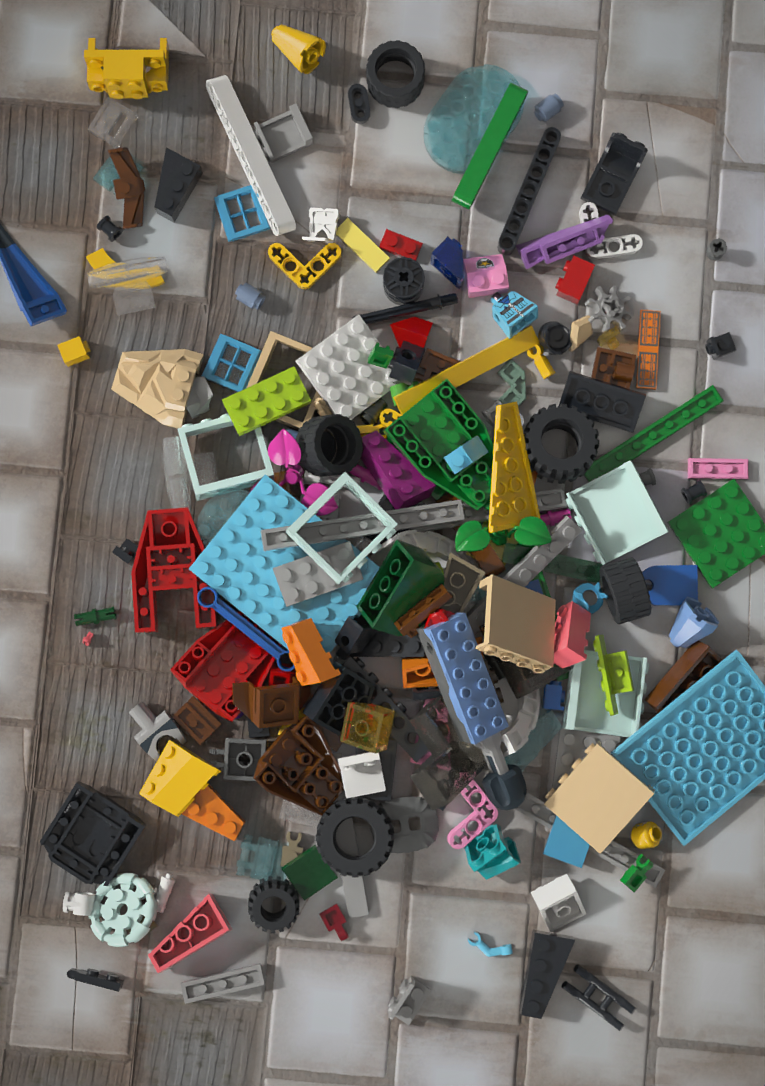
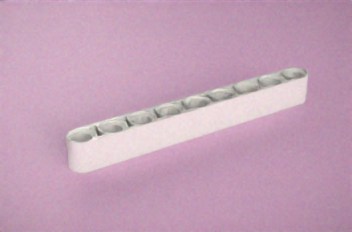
M223 75L207 80L206 88L246 176L256 196L257 194L259 196L257 197L274 235L279 236L294 231L296 229L294 217L229 78Z

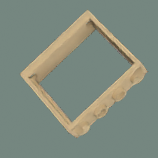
M270 331L247 388L261 382L277 342L304 353L310 351L312 347ZM316 390L303 422L288 416H282L275 421L299 430L303 423L314 418L317 409H315L313 401L317 397H322Z

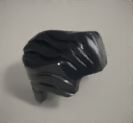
M550 321L543 324L539 329V343L545 352H548L550 355H562L571 347L572 342L569 329L561 323Z

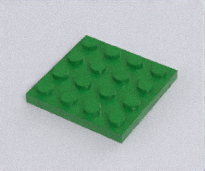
M735 479L729 481L667 522L711 589L765 554V523Z

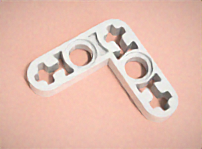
M586 202L581 206L579 210L580 224L588 221L587 213H583L586 208H589V211H593L590 215L591 220L599 218L598 209L595 204ZM636 234L604 238L603 242L595 245V247L599 249L605 244L606 253L602 249L598 250L597 254H594L593 251H590L592 247L585 249V253L592 260L635 254L640 251L643 241ZM631 240H634L635 243H638L635 248H633L632 245H629L625 247V250H623L622 241H624V245L629 244ZM616 242L619 245V250L612 252L609 249V244Z

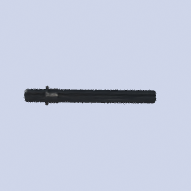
M456 293L443 296L437 294V297L365 313L360 316L366 324H371L438 308L442 310V307L457 304L458 297Z

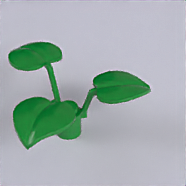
M490 501L482 507L490 510ZM534 516L523 518L520 521V525L514 526L510 532H508V529L488 533L487 527L482 528L481 524L474 520L465 522L458 529L455 538L456 552L481 551L489 545L490 540L495 545L501 546L507 542L508 538H511L514 532L515 540L525 546L545 545L551 543L552 538L544 521Z

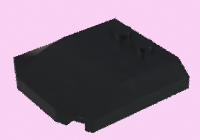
M78 781L43 835L40 843L44 845L49 854L48 857L53 863L85 884L104 883L103 886H108L146 827V824L139 817L90 785Z

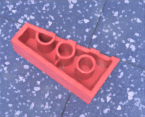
M208 894L148 954L157 973L166 971L232 930L214 895Z

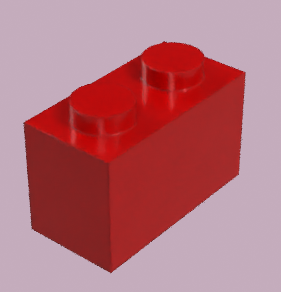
M573 256L571 261L567 260L563 268L566 274L564 278L559 277L555 286L558 289L556 296L578 305L595 264L577 256Z

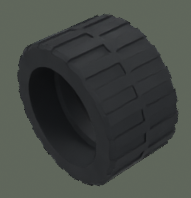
M400 40L387 41L375 48L372 54L369 55L368 63L366 64V81L369 93H371L374 100L389 108H400L408 106V104L413 103L420 96L424 87L425 63L417 48ZM400 61L411 67L414 72V78L408 85L402 88H390L379 81L377 72L387 62Z
M341 414L311 418L303 423L296 436V441L302 453L300 464L308 473H312L314 476L325 477L350 472L357 466L362 456L363 440L360 430L350 418ZM326 428L332 432L337 442V454L332 463L325 458L321 449V437Z
M633 557L600 567L601 585L603 592L608 595V598L605 599L611 615L617 624L620 625L651 615L652 607L648 588L639 564Z

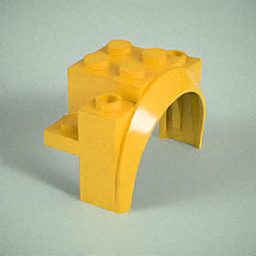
M88 38V50H84V59L87 64V83L90 90L95 92L106 91L109 98L142 99L148 98V94L153 91L161 92L168 90L169 45L167 38H160V50H98L96 48V39ZM146 67H151V69L146 73Z

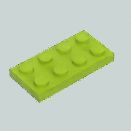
M291 367L222 399L239 436L312 403L295 367Z

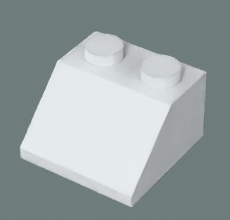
M567 874L531 892L550 933L586 915L579 895Z

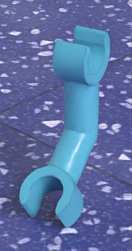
M474 931V934L478 937L477 942H472L468 938L470 945L477 946L488 957L513 954L511 944L490 948L481 940L480 934Z

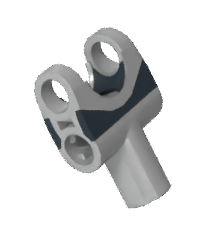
M142 701L129 712L142 728L134 736V739L156 762L161 755L158 744L163 736L170 735L173 738H177L181 744L187 742L179 725L167 711L164 710L156 717Z

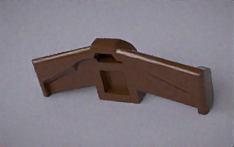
M128 147L108 150L109 155L120 179L113 180L116 199H124L123 229L143 226L144 192L146 191L144 180L139 174Z

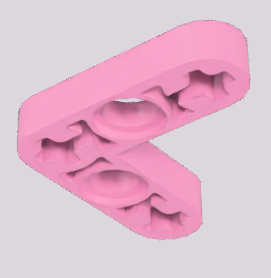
M467 773L457 774L454 779V785L474 812L449 832L447 841L454 849L465 847L498 817L497 808ZM462 778L467 780L466 783L472 789L468 791L466 787L461 785L460 780ZM476 792L480 793V801L473 803L471 796ZM484 805L488 810H491L490 817L485 816L486 813L481 806ZM471 821H477L478 824L474 831L468 830V824ZM462 829H464V831H465L467 834H469L467 837H466V835H464L463 832L461 831ZM455 835H457L458 837L461 836L459 838L461 840L459 843L455 841Z

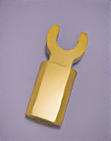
M536 344L537 353L534 354L533 350L529 349L527 354L535 360L534 364L545 380L556 372L548 358L543 355L542 345Z

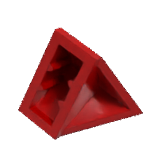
M411 317L390 324L399 347H401L404 340L422 348L426 346L433 325L432 322L417 317Z

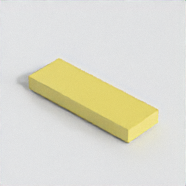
M349 218L337 228L336 236L375 273L390 260V257Z

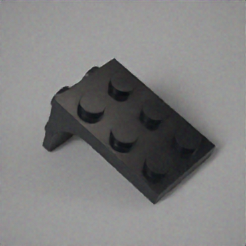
M613 132L580 199L585 202H591L596 207L616 216L646 156L648 149L641 142H633L627 139V136L622 133Z

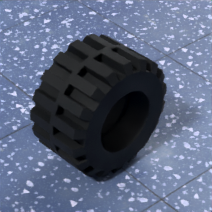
M269 876L267 881L264 878L261 879L260 884L256 883L253 886V890L250 891L248 913L251 921L255 922V926L258 929L262 927L263 932H267V930H271V933H275V930H279L280 933L284 932V927L289 929L291 923H295L297 915H299V894L295 891V887L289 884L287 879L281 881L279 876L276 879ZM276 896L283 899L286 906L279 912L271 913L262 907V903L268 897Z

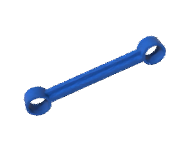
M207 586L198 592L197 600L201 606L206 608L212 607L277 659V665L281 670L291 671L295 668L294 665L285 667L280 662L281 655L290 653L289 650L282 649L219 598V593L214 588ZM207 589L211 590L215 595V600L211 604H206L201 599L202 592Z

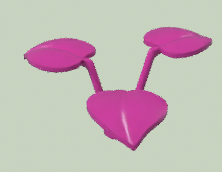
M282 429L269 444L268 456L274 464H285V467L288 468L285 478L279 485L282 487L286 482L290 484L300 482L301 492L305 495L301 503L309 508L328 487L322 483H313L305 491L304 479L302 478L304 471L298 465L302 456L301 448L296 439L287 430ZM256 482V483L252 486V488L250 489L249 493L254 489V487L258 484V482ZM334 496L315 515L322 516L335 511L338 508V504Z

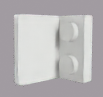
M379 751L338 758L346 798L386 790Z

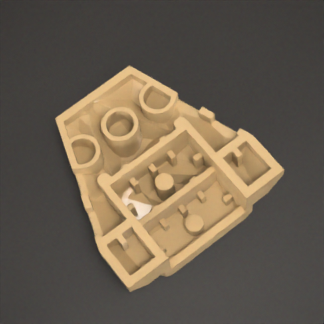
M187 349L122 352L111 390L142 409V411L155 418L161 424L176 429L181 428L184 425L188 412L186 406L196 373L199 374L204 354Z

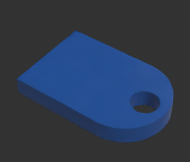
M656 565L642 572L644 579L651 581L653 585L651 591H648L651 605L681 606L686 597L698 600L697 565Z

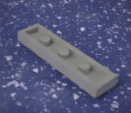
M261 963L184 981L180 984L186 1004L265 985V979Z

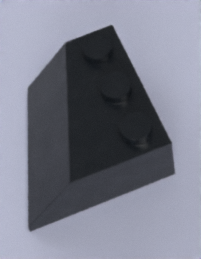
M334 661L333 667L335 670L339 669L341 675L321 682L302 713L343 739L347 723L351 724L347 741L350 740V735L354 734L353 741L349 742L358 746L359 742L356 741V736L359 735L358 727L362 725L363 729L365 723L364 721L360 722L361 715H365L362 708L363 705H367L366 710L369 709L375 685L339 662ZM355 703L352 720L350 721L348 718L351 704ZM357 704H361L359 711H356ZM355 714H359L357 721H354ZM353 724H356L355 731H352Z

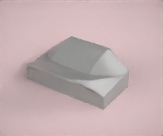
M204 376L195 377L186 406L192 419L210 410L209 403L213 393Z

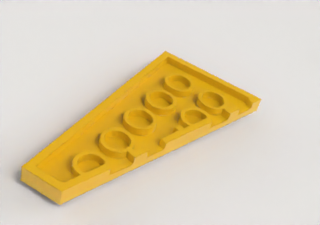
M517 401L496 406L488 533L519 526L520 521L525 517L534 516L540 518Z

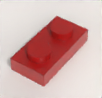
M386 229L379 248L399 257L412 258L416 261L423 243Z

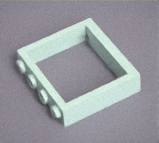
M224 414L218 419H204L198 424H185L178 428L179 438L197 501L252 487L265 474L274 480V472L261 427L254 429L265 469L199 486L186 437L233 426L229 414Z
M344 472L285 533L339 584L341 581L346 583L354 575L351 571L356 566L360 569L368 561L366 556L370 552L375 554L382 547L380 542L385 537L389 540L397 532L394 528L398 523ZM345 486L386 528L338 574L297 532Z

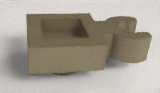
M288 831L286 839L289 842V846L283 845L281 866L286 865L303 853V847H298V843L302 839L301 832L298 833V839L292 840L290 837L291 831Z

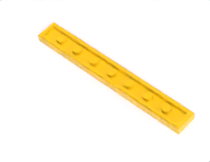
M529 325L511 339L507 337L394 396V401L401 415L412 408L445 379H448L456 388L525 352L536 344H540L533 327Z

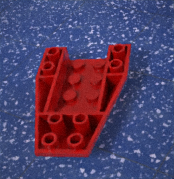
M241 611L237 612L247 621H249L252 625H254L257 629H259L262 633H264L267 637H269L272 641H274L277 645L282 647L281 643H279L276 639H274L271 635L264 631L260 626H258L255 622L248 618L244 613H242ZM226 620L197 639L170 671L191 694L213 712L233 722L241 711L233 704L232 683L251 682L255 687H262L275 658Z

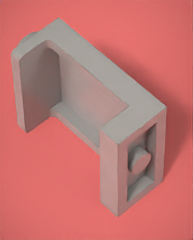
M297 104L289 106L290 111L261 124H258V122L254 123L255 129L253 132L257 140L261 141L263 145L261 149L271 163L313 145V138Z

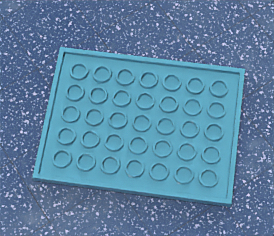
M265 474L190 566L189 570L210 587L214 588L221 596L287 649L288 646L283 640L281 628L312 618L323 639L320 642L326 653L331 652L337 645L335 639L348 616L361 615L356 606L380 566L366 556L368 561L360 568L363 580L286 607L273 568L308 556V554L300 546L263 551L260 531L291 526L308 508ZM314 515L307 523L323 520ZM341 539L309 545L316 552H320L345 543L348 540ZM352 545L355 556L357 557L361 553V551L357 549L354 545Z
M737 650L733 651L611 752L618 761L642 782L655 789L654 795L648 802L683 846L765 779V686Z

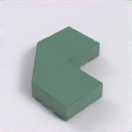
M510 359L497 372L511 386L498 400L502 404L517 401L519 408L526 400L525 371L515 361Z

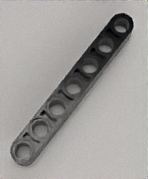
M549 127L544 131L503 228L497 246L499 253L502 255H510L515 250L557 150L561 133L555 127ZM553 136L556 141L550 142L546 137ZM545 153L549 158L542 159L539 154ZM539 171L541 176L535 177L532 175V172ZM526 188H530L534 191V193L532 195H528L524 192V190ZM524 206L527 211L519 212L517 207ZM515 223L519 226V229L512 230L509 225ZM509 241L512 247L505 248L502 246V242Z

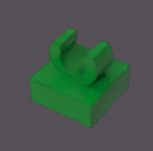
M377 342L368 357V363L386 369L393 358L394 351L390 350L388 345L386 348L380 347V344Z

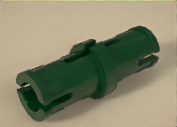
M115 607L100 610L95 608L90 612L74 614V619L83 618V620L75 621L76 626L89 623L99 624L100 621L117 619L116 613L108 615V613L116 611Z

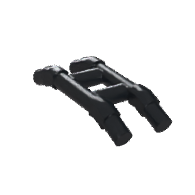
M579 964L575 965L573 971L590 983L584 993L567 981H564L561 987L618 1031H621L624 1024L606 1010L613 1001L630 1014L635 1012L636 1007ZM596 989L607 995L600 1005L590 999Z

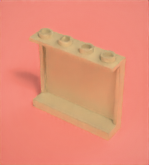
M495 575L481 580L479 589L487 591L484 643L477 645L476 649L483 651L486 655L499 657L502 661L515 663L518 667L529 668L535 673H543L545 670L552 668L554 664L556 600Z
M598 741L596 745L591 743L584 751L587 755L583 760L578 758L571 766L574 770L569 775L565 773L558 781L560 786L556 790L552 788L546 794L545 798L547 800L544 805L601 854L654 795L655 789L642 782L600 745L601 742Z

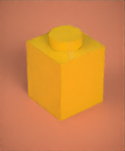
M80 336L58 344L63 361L68 367L90 358L88 352L91 350L86 340L83 341Z

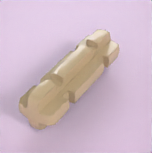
M317 397L313 401V405L320 416L333 414L323 398Z

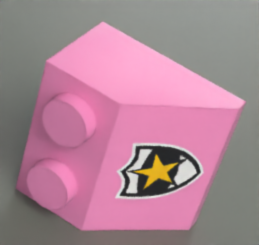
M502 254L463 259L468 298L489 296L496 292L500 294L508 292V276Z

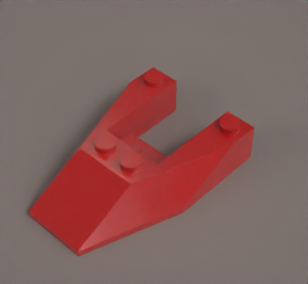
M188 507L147 511L131 571L135 633L159 632L156 591L193 588L196 628L204 629L218 626L217 611L212 607L206 608L201 606L197 600L198 592L209 585L189 570L205 547ZM207 589L202 592L201 599L204 603L211 604L215 600V595L211 590Z

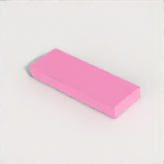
M688 458V479L747 480L749 479L748 459Z

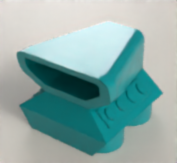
M498 824L488 826L482 835L476 836L465 846L468 864L474 872L478 871L486 880L521 863L515 841L509 837L504 838L501 826Z

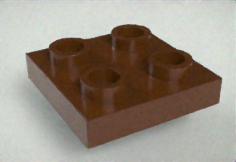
M597 347L591 377L630 389L635 371L636 355Z

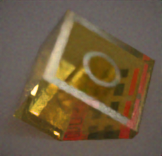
M348 702L340 741L374 754L387 750L395 711L379 705Z

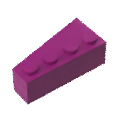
M377 430L362 437L363 451L361 460L395 510L409 508L431 496L436 485L424 478L410 461Z

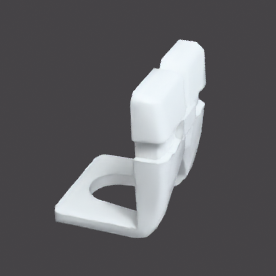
M310 208V237H302V240L333 243L338 228L339 209L326 208L324 210L322 208ZM324 230L328 238H318L317 235L320 231Z

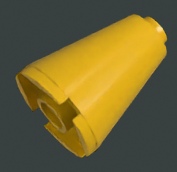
M283 24L276 26L272 31V41L299 72L309 74L319 65L320 62L317 60L320 55L324 56L326 50V43L320 37Z

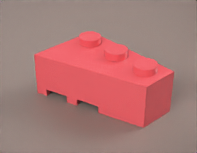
M573 601L560 606L555 622L554 664L562 669L584 661L587 658V655L584 653V646H588V640L585 639L586 632L588 633L590 630L591 613Z

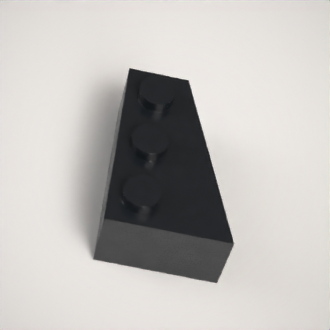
M167 147L154 208L157 214L175 223L203 171L200 165Z

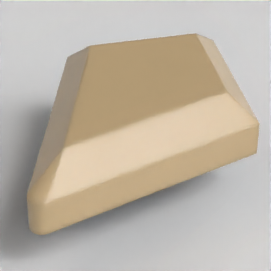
M589 315L572 322L570 334L572 345L569 348L570 352L575 351L593 335L592 323L588 321Z

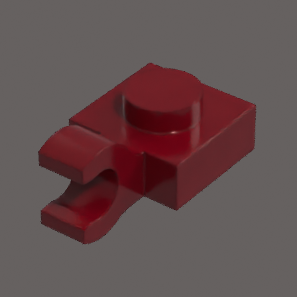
M337 903L319 913L328 931L330 932L335 929L341 942L349 937L342 925L347 920Z

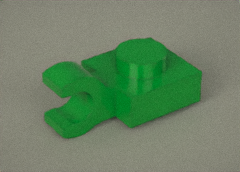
M643 854L637 857L636 867L632 864L620 879L634 893L647 878L645 873L654 865L649 859L644 863L647 858Z

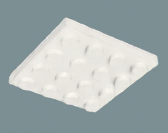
M360 315L354 317L296 360V363L324 399L332 413L347 416L350 420L389 392L391 386L401 383L389 377L392 369L388 367L385 369L368 363V357L378 340Z

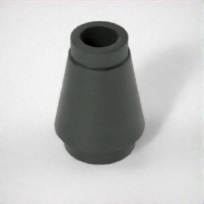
M379 398L361 412V421L365 425H376L380 419L381 412L388 407V404L382 398Z

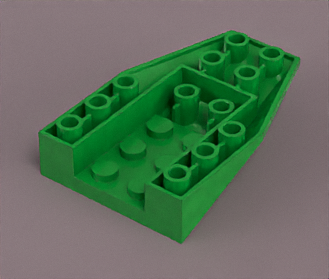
M445 379L383 430V432L424 478L473 509L479 510L490 501L494 446L485 424L450 381ZM478 435L488 453L454 474L444 457Z

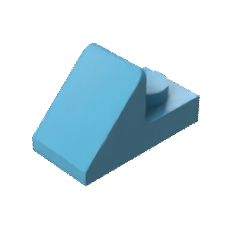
M477 435L445 456L444 459L453 473L456 474L488 453V450Z

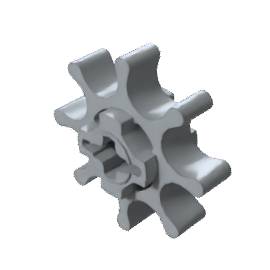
M615 285L609 290V295L603 292L601 286H598L593 291L598 301L589 298L585 302V306L592 307L595 310V314L588 321L591 323L595 319H599L603 323L602 333H606L610 329V324H613L617 331L621 332L626 327L621 318L630 320L634 316L633 312H628L624 308V305L631 298L627 296L625 299H619L616 296L617 286Z

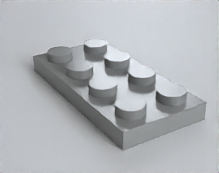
M350 541L317 552L338 574L356 558ZM309 555L273 568L286 607L364 579L361 570L356 566L351 571L354 575L346 583L341 581L337 584Z

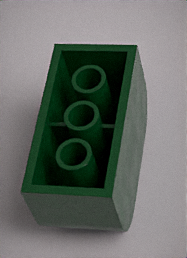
M396 540L356 607L373 629L395 636H403L394 622L441 583L444 586V574L423 549Z

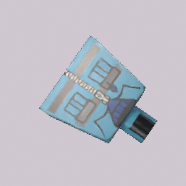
M511 291L504 297L499 292H496L491 297L493 318L509 339L538 318V306L515 291Z

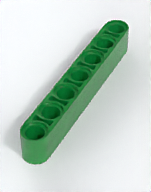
M512 82L509 84L453 195L452 202L470 210L527 97L528 90Z

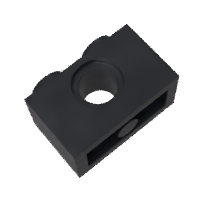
M403 340L401 347H396L393 358L388 366L389 369H392L389 377L412 385L425 348Z

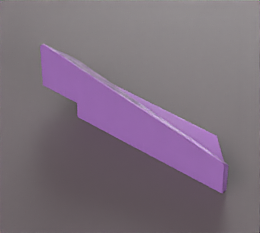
M605 215L518 244L516 248L526 269L543 260L546 264L602 243L605 238L604 234L609 224H612L613 219L609 215Z

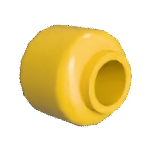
M652 821L637 823L631 831V840L639 849L654 848L658 846L662 838L660 827Z

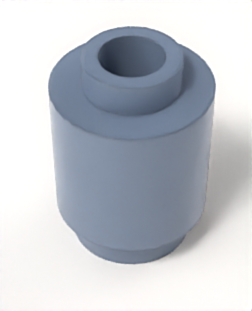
M557 94L547 96L535 105L534 114L539 121L547 122L561 111V108L564 107L563 101Z
M247 282L244 285L240 284L235 292L238 301L257 310L260 309L266 298L262 291Z

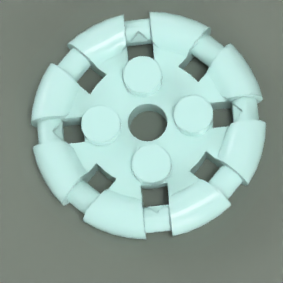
M120 873L111 880L108 886H103L104 883H102L96 889L97 893L91 916H88L92 921L90 927L96 937L102 942H108V945L113 947L129 946V943L140 941L150 931L149 927L152 921H155L158 909L157 900L154 898L155 891L145 878H139L134 873ZM120 884L121 889H116V885ZM136 885L137 889H136V891L134 892V891H132V889H133L134 886ZM104 895L108 897L105 905L101 903ZM146 899L147 902L142 905L141 900ZM123 905L128 907L125 915L120 914V909ZM102 916L105 921L100 922L99 917ZM145 916V919L141 924L140 921L142 920V917ZM112 928L116 929L115 932L111 935L110 932ZM131 928L130 934L127 935L126 930Z

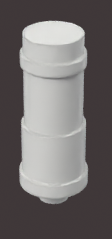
M170 873L161 877L155 898L158 903L157 912L164 913L169 895L176 881Z

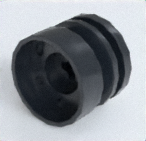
M401 257L391 261L385 268L383 275V289L387 298L396 305L416 302L423 293L425 280L423 268L412 258ZM400 277H407V282L405 280L401 282Z

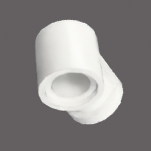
M66 892L63 900V912L73 911V914L91 916L96 894L75 892L74 895L71 892Z

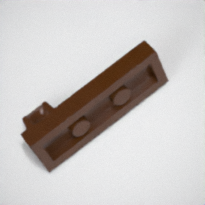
M441 583L395 621V626L403 636L407 634L410 638H413L418 634L416 630L419 628L418 624L451 599V594Z

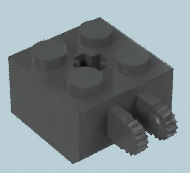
M226 738L225 749H210L209 752L212 755L225 754L224 762L211 761L209 763L214 767H224L223 779L256 781L253 778L258 760L267 751L268 740ZM243 754H247L251 759L250 762H247L248 765H244V761L240 760L241 756L244 757Z

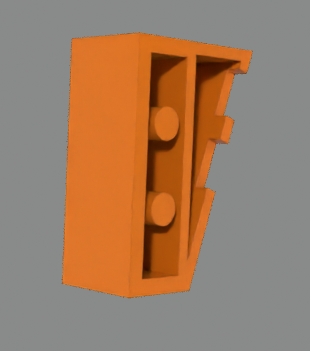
M312 618L281 628L283 640L287 643L290 652L289 657L295 666L296 677L301 686L321 683L341 675L339 669L335 670L329 660L332 658L330 652L326 653L320 643L323 639Z

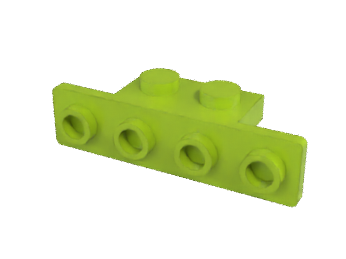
M601 634L595 636L593 646L599 656L597 667L599 672H602L603 677L601 687L603 692L606 693L607 698L605 700V708L610 713V716L618 714L615 694L634 691L627 650L607 654L604 635Z

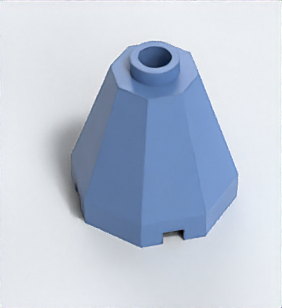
M686 597L680 606L670 631V642L678 648H686L713 633L718 627L719 620L707 607L702 609L700 607L702 605L701 602Z

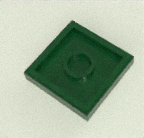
M316 845L281 867L304 901L338 878L336 873L330 869V866L323 862Z

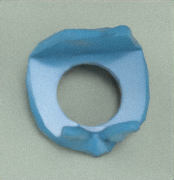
M599 582L596 585L585 583L574 590L572 600L593 614L601 608L603 598H608V595L602 592ZM586 590H592L597 595V602L592 606L584 600L583 593Z

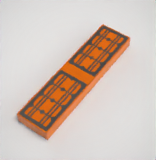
M640 310L636 389L656 390L661 311Z

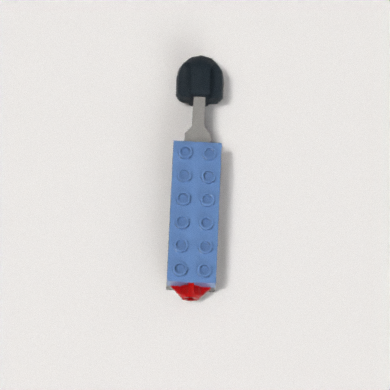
M443 608L437 609L428 616L426 624L416 630L459 741L474 744V746L482 750L490 771L483 778L482 784L491 803L500 810L518 808L524 802L527 794L526 782L520 767L511 764L507 765L501 751L502 736L500 731L509 727L481 652L476 649L478 644L466 613L450 612Z

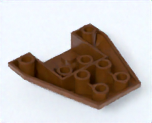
M307 716L300 719L298 724H292L283 730L258 760L253 778L267 792L320 816H323L344 790L341 770L321 729Z

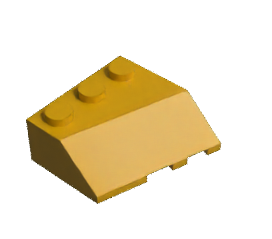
M169 740L139 794L153 804L179 817L195 800V795L199 790H204L209 785L208 781L213 775L217 776L221 771L186 747Z

